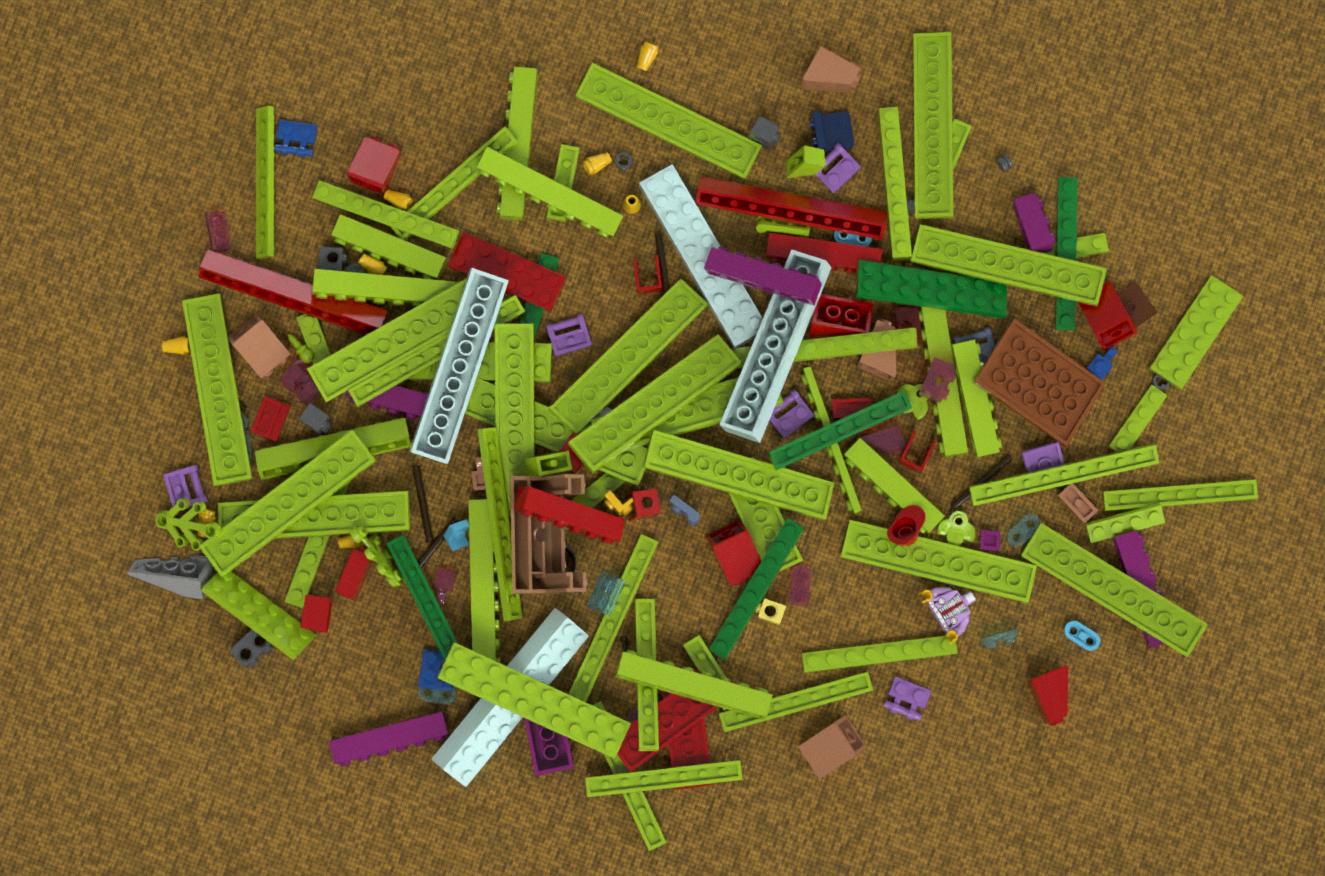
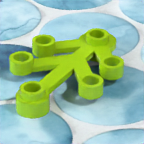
M181 498L177 500L176 505L169 511H160L155 518V522L159 528L169 531L178 547L186 546L189 540L192 549L199 551L201 548L196 543L200 546L204 541L200 538L197 539L191 529L204 532L207 538L212 539L220 535L221 526L216 522L203 524L190 521L197 514L206 510V505L202 501L194 503L192 508L181 518H175L181 510L188 509L190 506L187 498ZM175 526L180 527L184 535H180Z
M355 526L351 529L350 535L357 543L363 541L368 547L364 553L369 560L378 563L376 568L379 573L386 576L387 581L392 587L401 586L403 576L398 570L394 569L391 562L393 556L390 550L386 548L381 552L379 544L382 542L379 536L373 534L368 540L365 537L367 532L363 526Z

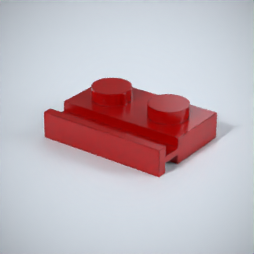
M264 396L250 432L277 442L291 406Z

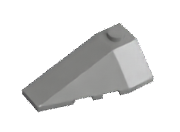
M189 555V559H178V556L171 557V560L161 561L159 558L140 559L134 561L128 571V575L184 597L203 599L206 594L201 590L212 578L213 565L206 556Z

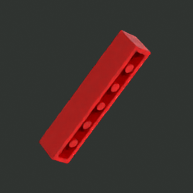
M769 233L766 259L774 263L787 261L791 250H795L826 260L831 267L830 271L842 269L845 270V273L856 274L859 260L881 263L883 249Z
M530 486L519 487L514 510L521 512L520 515L531 518L534 516L537 517L539 522H552L554 527L569 528V532L580 534L581 532L585 534L586 538L590 539L599 538L601 543L612 545V542L621 541L625 519Z

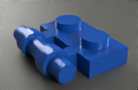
M279 120L277 140H283L284 142L283 145L275 144V152H282L283 155H288V153L296 154L304 158L305 156L312 157L313 149H307V144L315 145L318 126ZM290 142L301 143L300 147L290 146Z

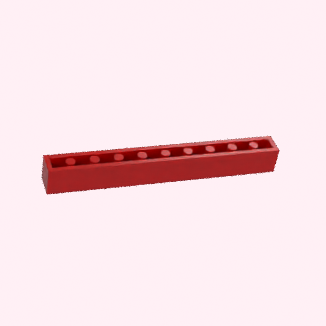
M702 176L700 177L695 203L696 205L883 240L888 213Z
M207 250L199 267V278L365 335L382 327L387 322L388 311L381 307H375L365 302H356L352 298H347V300H336L333 296H327V299L316 298V295H312V285L308 282H302L290 276L278 274L273 270H267L255 264H249L237 258L225 256L216 251Z

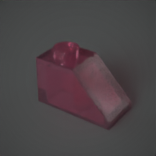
M899 425L862 437V440L867 445L886 455L890 453L892 456L903 453L902 449L906 448Z

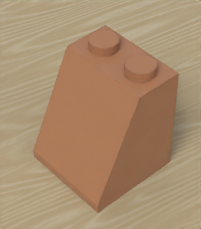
M820 46L802 78L800 88L849 93L852 88L856 89L862 75L859 72L861 68Z
M254 314L228 336V340L260 378L268 377L273 373V368L278 364H284L289 359L290 352L257 314Z
M877 320L872 332L895 330V327L887 320ZM896 350L862 354L857 368L892 382L896 375Z
M844 715L799 745L798 748L800 749V755L810 764L812 773L821 779L859 754L867 746L847 716Z

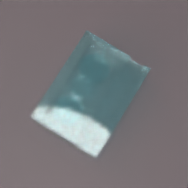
M602 572L587 608L610 616L625 581Z

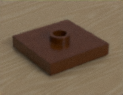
M1136 282L1118 293L1135 328L1157 314Z

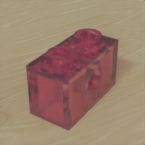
M934 357L919 395L939 404L942 399L946 400L950 389H947L949 382L953 383L957 374L954 371L956 366ZM941 377L943 383L936 385L937 381L934 379Z
M299 359L289 366L280 380L288 390L297 395L299 401L308 405L314 402L321 393L307 370L309 367Z

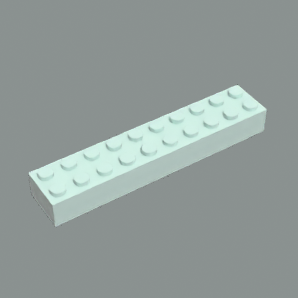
M673 164L640 182L639 188L732 347L738 348L753 340L757 335L763 318L743 284L707 274L704 266L711 247L718 249L721 246Z
M791 250L784 269L794 268L799 270L801 274L807 275V273L818 276L822 286L815 305L773 294L720 422V426L726 432L758 443L761 442L831 270L826 260L795 250Z
M474 268L469 270L409 452L448 464L509 280Z
M554 608L507 667L550 685L589 635L567 616ZM481 698L432 757V760L466 787L523 717Z

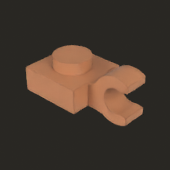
M475 457L477 471H472L474 491L486 490L481 457Z

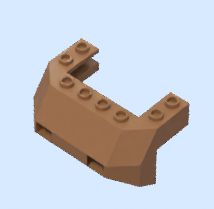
M584 475L510 476L512 594L586 592V572H565V527L557 528L553 526L552 522H539L537 517H524L520 515L521 512L514 510L519 487L530 486L564 498V496L585 494L586 483Z

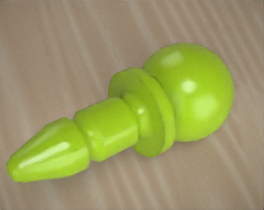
M288 334L289 341L296 348V354L299 355L300 360L305 364L311 363L315 357L314 352L308 349L306 344L302 346L295 336Z

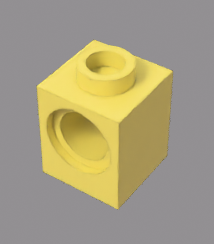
M764 598L763 603L761 602L756 609V613H759L757 618L780 625L786 606ZM772 606L775 609V615L767 616L764 611L765 608Z

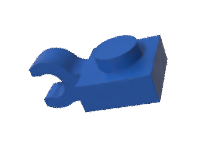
M1112 347L1104 357L1098 354L1086 370L1102 380L1113 367L1109 362L1118 351Z

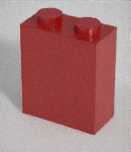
M361 547L358 550H352L335 590L337 594L353 601H357L373 563V560H369L364 553L366 549Z

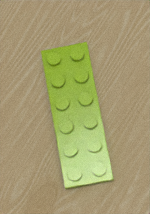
M1211 275L1149 370L1160 375L1161 378L1169 381L1170 384L1179 390H1182L1243 298V295Z
M728 493L762 561L785 523L779 508ZM796 544L779 572L803 561Z
M232 571L223 577L217 573L201 590L292 660H295L316 636L312 631L302 629L300 622Z

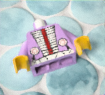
M936 587L920 592L919 595L923 594L925 596V600L922 603L927 602V605L945 632L943 638L950 637L951 642L949 645H951L965 631L970 621L969 614L971 612L967 606L976 601L974 595L969 591L961 596L957 590L953 591L951 588Z

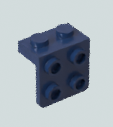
M820 111L812 113V117L809 118L810 129L814 130V136L812 137L814 148L824 149V153L831 152L837 143L845 150L854 147L849 112L843 111L821 115Z

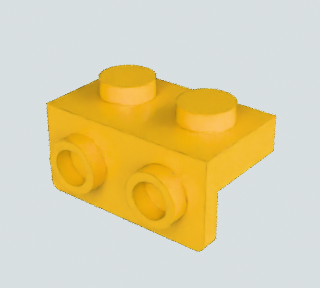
M611 490L604 495L605 506L611 512L615 511L619 517L622 514L626 516L633 510L634 500L632 498L622 505Z

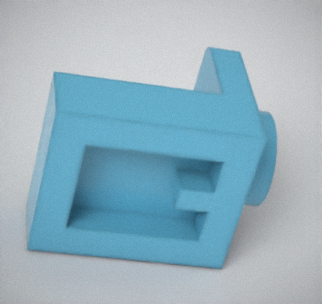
M467 520L450 525L443 535L452 551L467 547L469 544L465 537L466 531L470 526Z

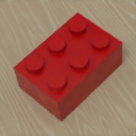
M821 294L812 314L809 337L828 338L869 333L873 304Z

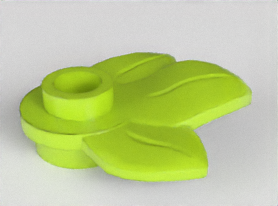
M910 384L902 385L897 390V393L905 391L913 407L904 413L913 411L917 420L922 419L929 409L927 403L930 398L929 388L923 384L916 386ZM919 390L923 391L922 397H918L917 392Z
M954 511L948 519L940 522L937 534L946 535L948 544L959 546L964 539L969 542L974 541L975 528L968 522V517L963 511ZM958 517L962 518V522L960 524L955 523V520Z

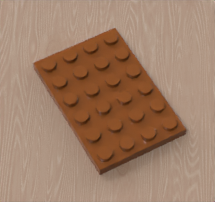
M1015 318L1010 321L973 381L975 385L1064 447L1068 446L1106 384Z

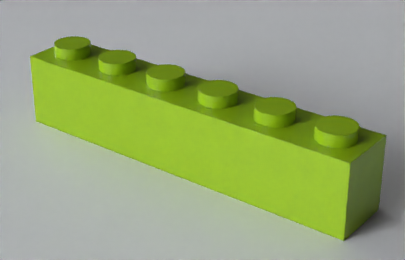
M341 214L331 234L332 238L335 239L334 242L341 246H345V244L350 245L352 250L358 253L365 251L375 259L380 260L382 258L387 260V264L397 268L399 265L404 267V271L410 274H421L423 279L439 280L447 262L444 256Z
M975 340L952 344V355L975 457L999 453V448H1002L1000 437H997L995 432L998 426L996 419L992 418L991 411H993L992 400H988L987 392L973 383L984 365L983 362H980L978 356L981 354L980 345Z
M861 438L844 454V462L850 468L855 467L859 471L858 475L867 482L869 480L873 484L872 488L881 495L883 493L888 498L886 501L895 508L897 506L902 510L907 506L916 505L924 510L926 520L919 531L922 534L926 533L928 535L945 517Z

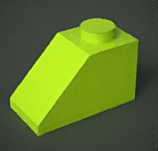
M804 145L786 160L787 178L815 175L821 171L826 165L824 149Z
M569 451L524 459L527 476H544L572 470Z

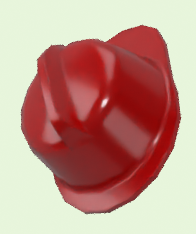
M916 505L903 508L887 530L889 540L900 547L914 544L926 520L924 510Z

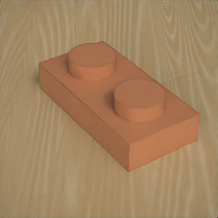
M1073 483L1069 484L1058 495V498L1083 524L1098 511Z

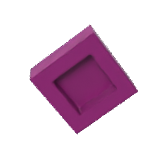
M981 530L979 550L999 551L1000 531Z

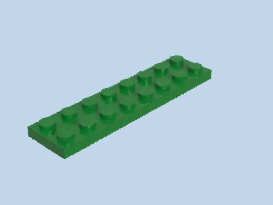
M859 260L857 263L856 297L1005 319L1007 316V285L976 277Z

